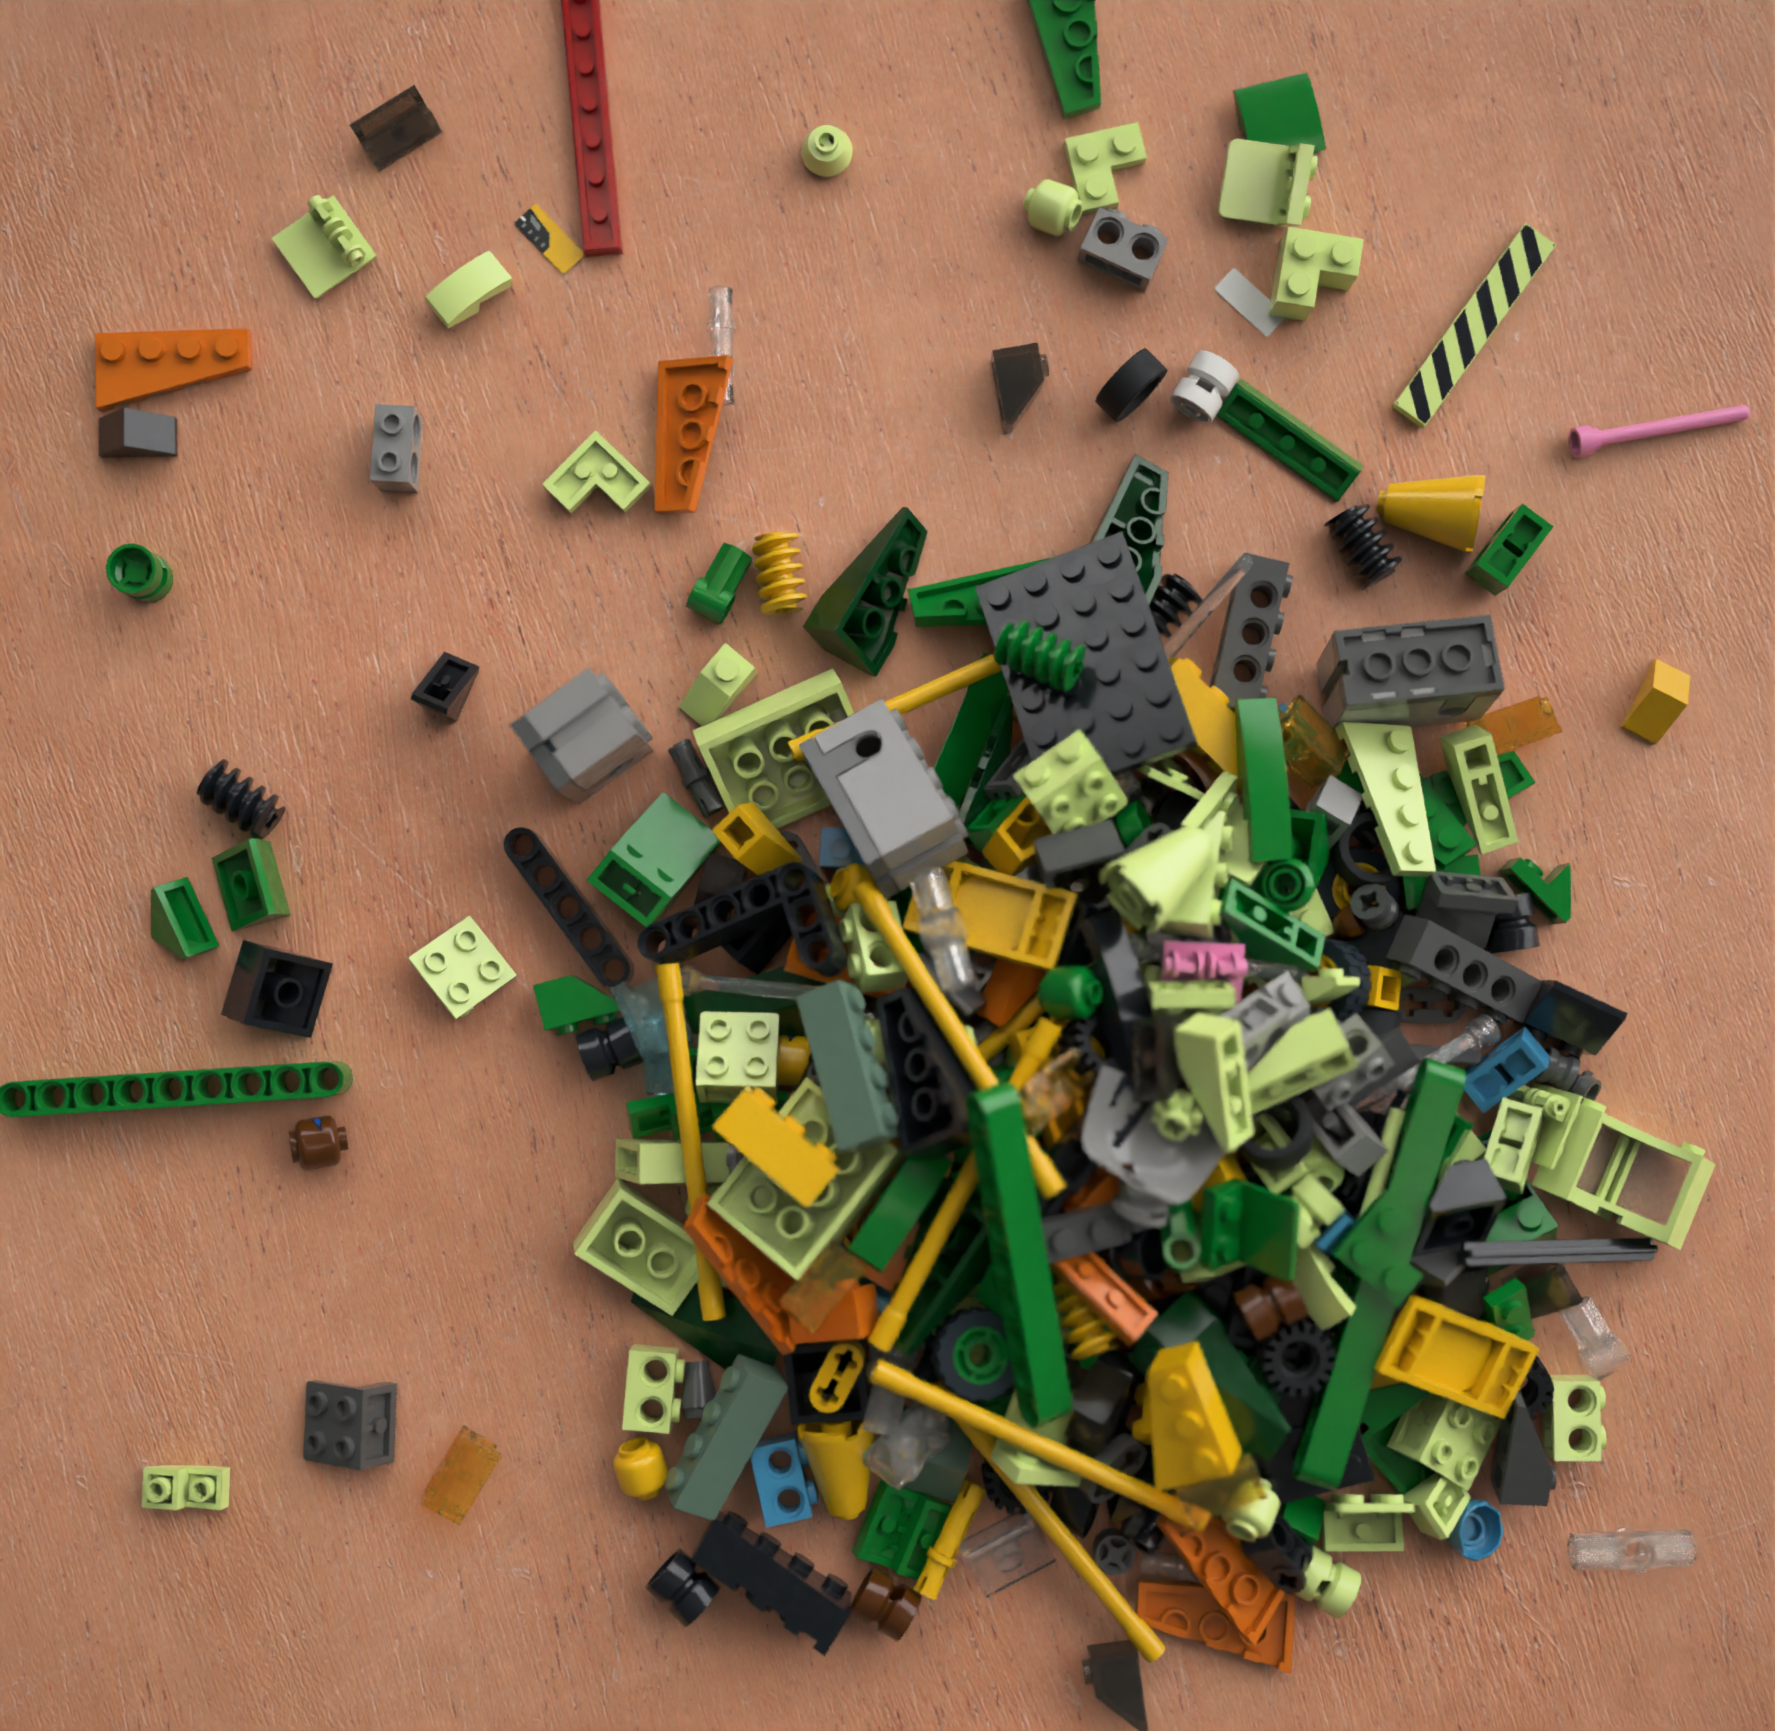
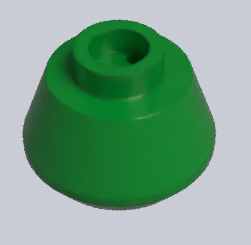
M1294 858L1272 862L1264 870L1260 881L1262 897L1286 913L1298 911L1307 905L1313 896L1315 887L1311 870L1303 862Z

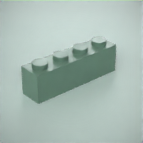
M836 980L796 996L838 1150L859 1153L899 1138L896 1129L898 1116L895 1108L887 1098L885 1091L887 1078L883 1068L877 1063L873 1049L876 1046V1040L864 1018L862 1010L865 1009V1001L860 990L854 984Z
M738 1354L732 1366L724 1371L720 1388L713 1400L706 1404L702 1420L696 1431L688 1436L684 1445V1452L676 1467H672L667 1474L665 1488L673 1508L712 1521L716 1519L789 1389L778 1368Z

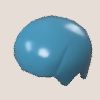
M1470 1499L1447 1538L1450 1546L1456 1553L1472 1561H1479L1491 1556L1500 1546L1503 1536L1501 1512L1487 1501Z

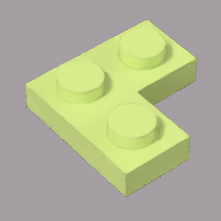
M1138 122L1065 138L1064 148L1074 189L1077 191L1079 200L1083 204L1081 216L1096 213L1099 207L1105 210L1118 208L1119 199L1112 171L1146 163L1147 155Z
M596 430L542 483L543 487L571 514L597 487L624 513L651 487L650 482Z

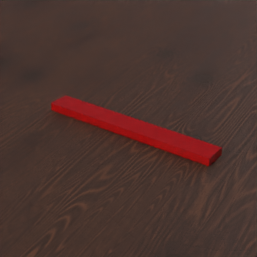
M561 0L583 251L585 257L623 254L600 0Z

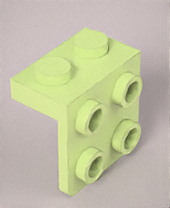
M1244 139L1231 140L1227 148L1218 214L1223 218L1284 227L1300 226L1302 219L1307 218L1310 210L1311 198L1306 194L1309 180L1314 178L1317 169V156H1313L1315 145L1299 143L1293 146H1284Z
M1080 729L1013 775L1053 834L1101 823L1115 815L1128 801L1104 761Z
M1331 1494V1502L1325 1503L1321 1525L1322 1551H1404L1402 1512H1415V1504L1404 1503L1403 1495L1370 1494L1371 1502H1364V1495Z

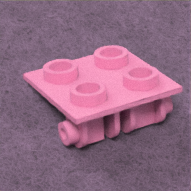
M1163 941L1161 980H1229L1236 990L1237 1005L1241 1002L1242 978L1247 976L1248 962L1244 960L1245 944Z

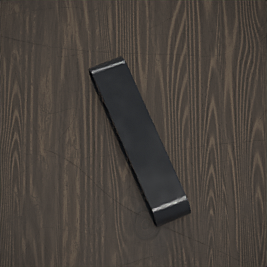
M517 827L511 830L504 840V850L507 856L596 978L608 987H622L628 984L634 975L632 960L542 837L535 831L525 827ZM529 835L533 841L532 851L525 856H519L515 850L516 841L522 836ZM546 866H551L556 872L555 882L549 887H542L538 882L539 871ZM568 897H574L579 904L578 913L574 917L566 919L560 911L561 903ZM590 928H596L602 935L601 944L594 950H589L583 943L584 933ZM613 959L620 960L625 967L623 977L617 981L610 980L605 971L606 965Z
M1114 1349L1099 1354L1068 1448L1093 1459L1114 1438L1123 1434L1142 1372L1128 1360L1129 1356ZM1056 1486L1050 1503L1051 1509L1068 1530L1082 1539L1089 1533L1100 1505L1090 1501L1078 1487Z

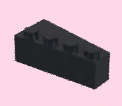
M903 987L877 999L876 1004L893 1106L898 1116L897 1130L902 1156L936 1159L972 1145L965 1101L968 1095L977 1092L976 1087L916 989Z
M719 1511L716 1519L710 1523L694 1549L691 1561L730 1589L737 1591L740 1586L747 1590L745 1596L752 1605L762 1612L775 1610L779 1613V1618L785 1623L784 1628L796 1636L800 1632L810 1635L817 1641L813 1648L825 1656L850 1616L851 1592L847 1590L848 1585L833 1574L829 1573L826 1577L813 1569L815 1567L814 1563L804 1555L795 1553L792 1556L780 1548L782 1544L772 1535L766 1532H761L759 1535L747 1528L748 1522L740 1515L732 1511H728L727 1514Z

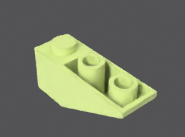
M1218 811L1204 829L1213 842V857L1162 926L1164 934L1212 938L1214 925L1221 924L1222 916L1220 911L1222 901H1218L1220 887L1226 888L1229 875L1228 863H1224L1226 850H1232L1235 836L1234 826H1229L1225 811Z

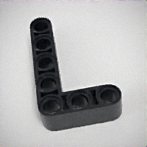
M795 861L786 863L649 925L640 933L637 942L640 953L649 960L659 965L669 963L681 964L787 916L799 956L805 965L823 976L832 977L841 973L847 963V952L821 877L802 863ZM805 877V883L802 888L795 891L797 882ZM767 893H770L768 902L761 906L762 898ZM735 908L734 916L726 922L728 913ZM817 912L814 923L807 926L809 916ZM700 924L699 932L692 938L694 928ZM666 939L665 947L658 953L659 945ZM829 947L826 959L818 962L821 951Z

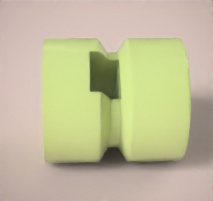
M1308 1172L1291 1187L1293 1195L1287 1197L1300 1203L1298 1245L1303 1250L1320 1235L1319 1226L1321 1224L1329 1226L1345 1211L1339 1202Z
M1313 1545L1311 1547L1314 1553L1313 1559L1306 1566L1304 1573L1307 1581L1303 1591L1293 1594L1307 1602L1315 1599L1317 1608L1336 1619L1341 1618L1349 1610L1357 1596L1361 1584V1574L1341 1561L1333 1564L1332 1557Z

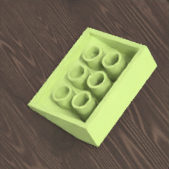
M832 668L693 730V733L728 812L730 813L739 804L753 802L773 826L778 829L832 805L807 759L796 764L787 742L816 729H823L853 715L854 711L839 677Z
M806 1077L779 1113L784 1118L790 1114L807 1129L803 1135L814 1145L821 1141L838 1156L834 1161L839 1166L838 1173L809 1207L806 1208L747 1156H744L707 1205L794 1279L809 1284L896 1173L906 1156H902L901 1150L890 1141L859 1153L839 1151L822 1089Z

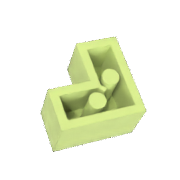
M1288 227L1279 244L1268 315L1306 321L1315 306L1318 286L1348 291L1359 274L1364 239Z

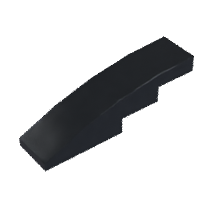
M1117 910L1089 917L1079 923V927L1095 959V962L1087 966V968L1093 972L1095 980H1098L1102 986L1101 1001L1103 1005L1096 1008L1094 1012L1121 1071L1138 1081L1161 1072L1156 1029L1143 977L1123 922Z
M1124 1073V1076L1117 1085L1109 1108L1111 1105L1117 1106L1115 1100L1126 1085L1138 1094L1143 1101L1133 1114H1126L1128 1121L1122 1130L1115 1131V1136L1117 1137L1112 1145L1117 1149L1155 1100L1154 1096L1126 1073ZM1088 1107L1046 1153L1067 1187L1052 1198L1045 1200L1036 1186L1041 1218L1053 1216L1070 1193L1077 1195L1100 1164L1089 1157L1083 1145V1129Z

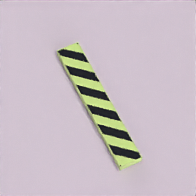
M1525 223L1393 404L1392 407L1422 429L1426 426L1556 246L1555 243Z

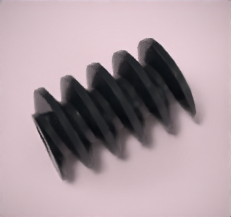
M1369 503L1359 506L1355 505L1324 524L1325 527L1337 525L1330 534V537L1333 540L1344 538V541L1338 547L1340 553L1352 551V554L1346 560V564L1348 566L1360 564V567L1354 573V577L1356 579L1368 577V580L1361 587L1362 590L1375 585L1394 573L1396 566L1402 560L1401 556L1387 557L1394 547L1393 543L1380 545V540L1386 534L1385 530L1372 532L1371 529L1378 521V518L1364 519V514L1370 508Z
M1175 573L1162 576V586L1158 585L1149 604L1158 633L1166 638L1171 636L1166 626L1168 623L1178 628L1182 625L1177 615L1179 612L1189 617L1193 614L1188 605L1190 601L1199 606L1204 603L1193 586Z
M223 759L206 773L198 786L197 795H200L201 803L207 806L212 805L213 811L217 814L225 813L227 821L231 823L238 822V828L241 831L247 832L251 830V838L262 840L270 834L281 820L285 807L275 808L279 796L273 794L265 801L263 797L266 787L263 785L252 792L250 790L254 781L252 777H247L241 783L238 782L241 774L239 768L233 769L228 774L225 773L229 761Z

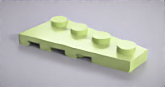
M1354 722L1340 723L1335 730L1339 740H1345L1350 752V756L1347 758L1352 773H1358L1365 790L1361 796L1366 808H1370L1374 813L1378 823L1375 831L1393 876L1428 877L1435 873L1436 869L1411 726Z

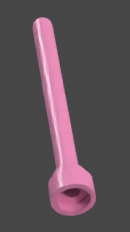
M1745 405L1602 431L1589 425L1575 427L1569 433V446L1575 458L1592 456L1595 451L1600 450L1601 446L1743 421L1749 418L1750 409Z

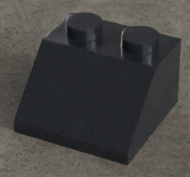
M243 940L221 1015L245 1025L311 1038L333 963L277 947Z
M1541 980L1524 1022L1514 1021V1023L1526 1027L1537 1041L1545 1042L1546 1038L1560 1043L1559 1051L1580 1059L1582 1054L1597 1055L1625 1021L1628 1013L1556 980Z
M1487 1159L1476 1161L1460 1160L1449 1165L1422 1220L1412 1257L1457 1249L1464 1242L1486 1241L1507 1199Z
M862 1339L856 1340L862 1344L865 1350L864 1364L844 1404L833 1413H824L817 1410L810 1401V1390L823 1362L836 1341L796 1344L793 1352L784 1355L792 1425L870 1419L875 1405L873 1383L869 1382L872 1372L871 1364ZM846 1350L844 1354H839L841 1360L837 1369L844 1372L849 1362L857 1363L852 1360L853 1352L851 1350ZM832 1378L827 1388H820L823 1390V1399L829 1401L831 1396L837 1397L834 1394V1390L838 1381Z

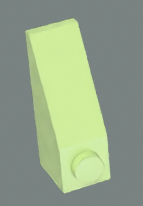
M1473 725L1440 736L1439 739L1447 770L1474 841L1477 843L1476 846L1479 853L1485 854L1518 843L1492 734L1477 725Z
M1330 1009L1319 1014L1310 1015L1302 1022L1293 1025L1246 1075L1251 1115L1358 1067L1351 1049Z
M1198 1013L1174 1029V1044L1177 1050L1178 1065L1222 1150L1231 1152L1253 1135L1240 1021Z

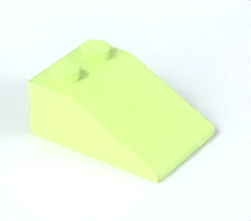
M619 1178L615 1180L573 1241L575 1255L671 1316L674 1315L699 1279L695 1245L683 1229L684 1224L650 1198Z

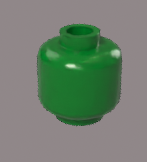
M1059 966L1052 968L1041 980L1038 997L1042 1007L1055 1019H1084L1090 1017L1095 1011L1096 1006L1100 1003L1102 999V986L1098 980H1095L1093 972L1085 966Z

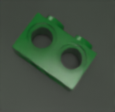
M1522 503L1508 514L1466 570L1465 574L1496 596L1510 586L1554 526Z

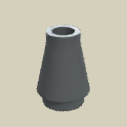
M709 1361L686 1362L680 1409H684L685 1419L702 1418L706 1404L713 1400L716 1395L709 1370Z

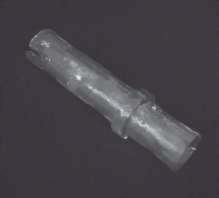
M726 286L711 287L708 290L710 321L706 322V332L710 334V356L729 355L733 358V334L736 332V322L733 321L732 315L733 289ZM732 364L722 406L732 405L735 402L733 390L734 364Z

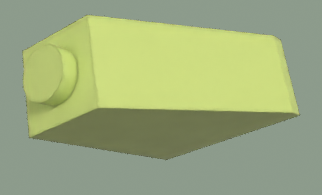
M617 1138L615 1178L637 1184L686 1183L681 1140ZM701 1140L706 1183L724 1182L729 1176L731 1167H727L726 1158L730 1143L716 1142V1140Z

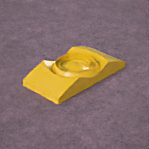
M954 861L917 882L902 928L949 946L970 949L1014 964L1050 971L1056 967L1078 894L1056 887L1046 889L1045 885Z
M1409 1295L1374 1369L1379 1373L1504 1419L1540 1348L1490 1323L1474 1320L1437 1302Z

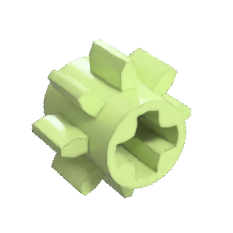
M1173 1088L1168 1097L1158 1094L1153 1107L1154 1112L1151 1122L1157 1124L1161 1135L1171 1140L1183 1141L1188 1132L1197 1136L1202 1124L1203 1112L1200 1106H1198L1193 1093Z

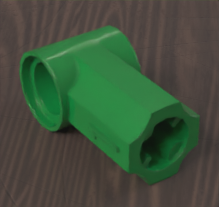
M723 542L705 577H700L694 585L687 599L686 607L721 625L732 608L736 598L735 592L750 567L753 558L743 550Z
M1192 1196L1182 1203H1173L1171 1206H1168L1169 1217L1167 1223L1159 1227L1164 1265L1170 1271L1178 1274L1190 1272L1195 1268L1201 1252L1197 1239ZM1176 1243L1188 1245L1193 1253L1192 1259L1186 1263L1174 1261L1170 1255V1247Z

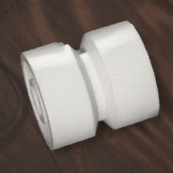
M1199 350L1186 369L1188 378L1183 377L1179 380L1169 399L1173 406L1195 421L1210 424L1223 405L1220 397H1226L1230 394L1239 379V373L1236 368L1222 357L1208 351Z

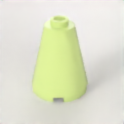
M1185 826L1108 863L1100 871L1101 885L1107 881L1112 890L1107 895V898L1118 913L1132 926L1139 929L1141 926L1146 925L1150 927L1147 933L1152 934L1165 924L1213 857L1212 839L1206 831L1199 827Z

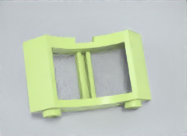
M1583 1098L1578 1108V1115L1571 1125L1563 1145V1152L1558 1158L1554 1170L1539 1165L1532 1186L1610 1221L1612 1214L1618 1216L1617 1224L1677 1250H1681L1716 1164L1704 1157L1705 1150L1683 1141L1681 1146L1678 1147L1607 1115L1604 1113L1606 1106Z

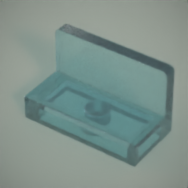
M657 976L634 989L624 981L611 988L610 990L641 1056L653 1064L669 1056L664 1011L660 1001ZM686 1025L687 1040L689 1045L693 1042V1038Z

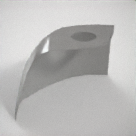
M1102 1065L1084 1122L1083 1145L1087 1154L1117 1176L1149 1194L1176 1204L1186 1201L1202 1185L1226 1152L1222 1150L1206 1118L1202 1117V1124L1197 1136L1188 1132L1183 1141L1164 1137L1159 1132L1157 1124L1151 1122V1117L1158 1094H1165L1132 1078L1154 1096L1155 1100L1117 1149L1112 1145L1117 1137L1115 1136V1131L1122 1130L1128 1121L1126 1114H1133L1143 1099L1126 1085L1115 1100L1117 1106L1111 1105L1109 1108L1117 1085L1124 1076V1073ZM1122 1164H1131L1134 1167V1173L1124 1169ZM1123 1174L1132 1177L1133 1179L1137 1180L1138 1182H1140V1183L1143 1184L1144 1186H1141V1185H1139V1184L1133 1182L1132 1180H1130L1129 1178H1127V1177L1124 1176Z

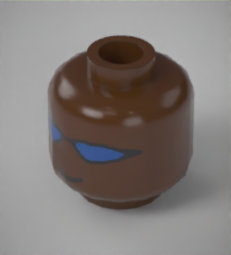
M331 1116L300 1120L295 1125V1131L289 1132L293 1163L299 1162L304 1170L335 1166L340 1162L341 1151L348 1150L345 1126L337 1128L336 1121Z

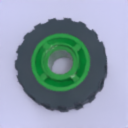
M970 1307V1309L966 1310L962 1308L957 1310L954 1315H948L944 1319L943 1324L937 1327L934 1332L936 1333L934 1340H931L930 1348H932V1355H930V1361L934 1365L936 1377L941 1379L942 1385L948 1390L968 1400L976 1401V1399L987 1401L991 1400V1397L1001 1396L1008 1387L1011 1388L1014 1385L1003 1318L987 1309ZM981 1343L984 1347V1356L980 1362L972 1364L969 1359V1352L975 1344Z

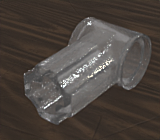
M1586 1296L1575 1299L1565 1305L1559 1312L1580 1348L1578 1355L1581 1362L1593 1378L1600 1381L1632 1362L1631 1355L1616 1333L1610 1331L1591 1297Z

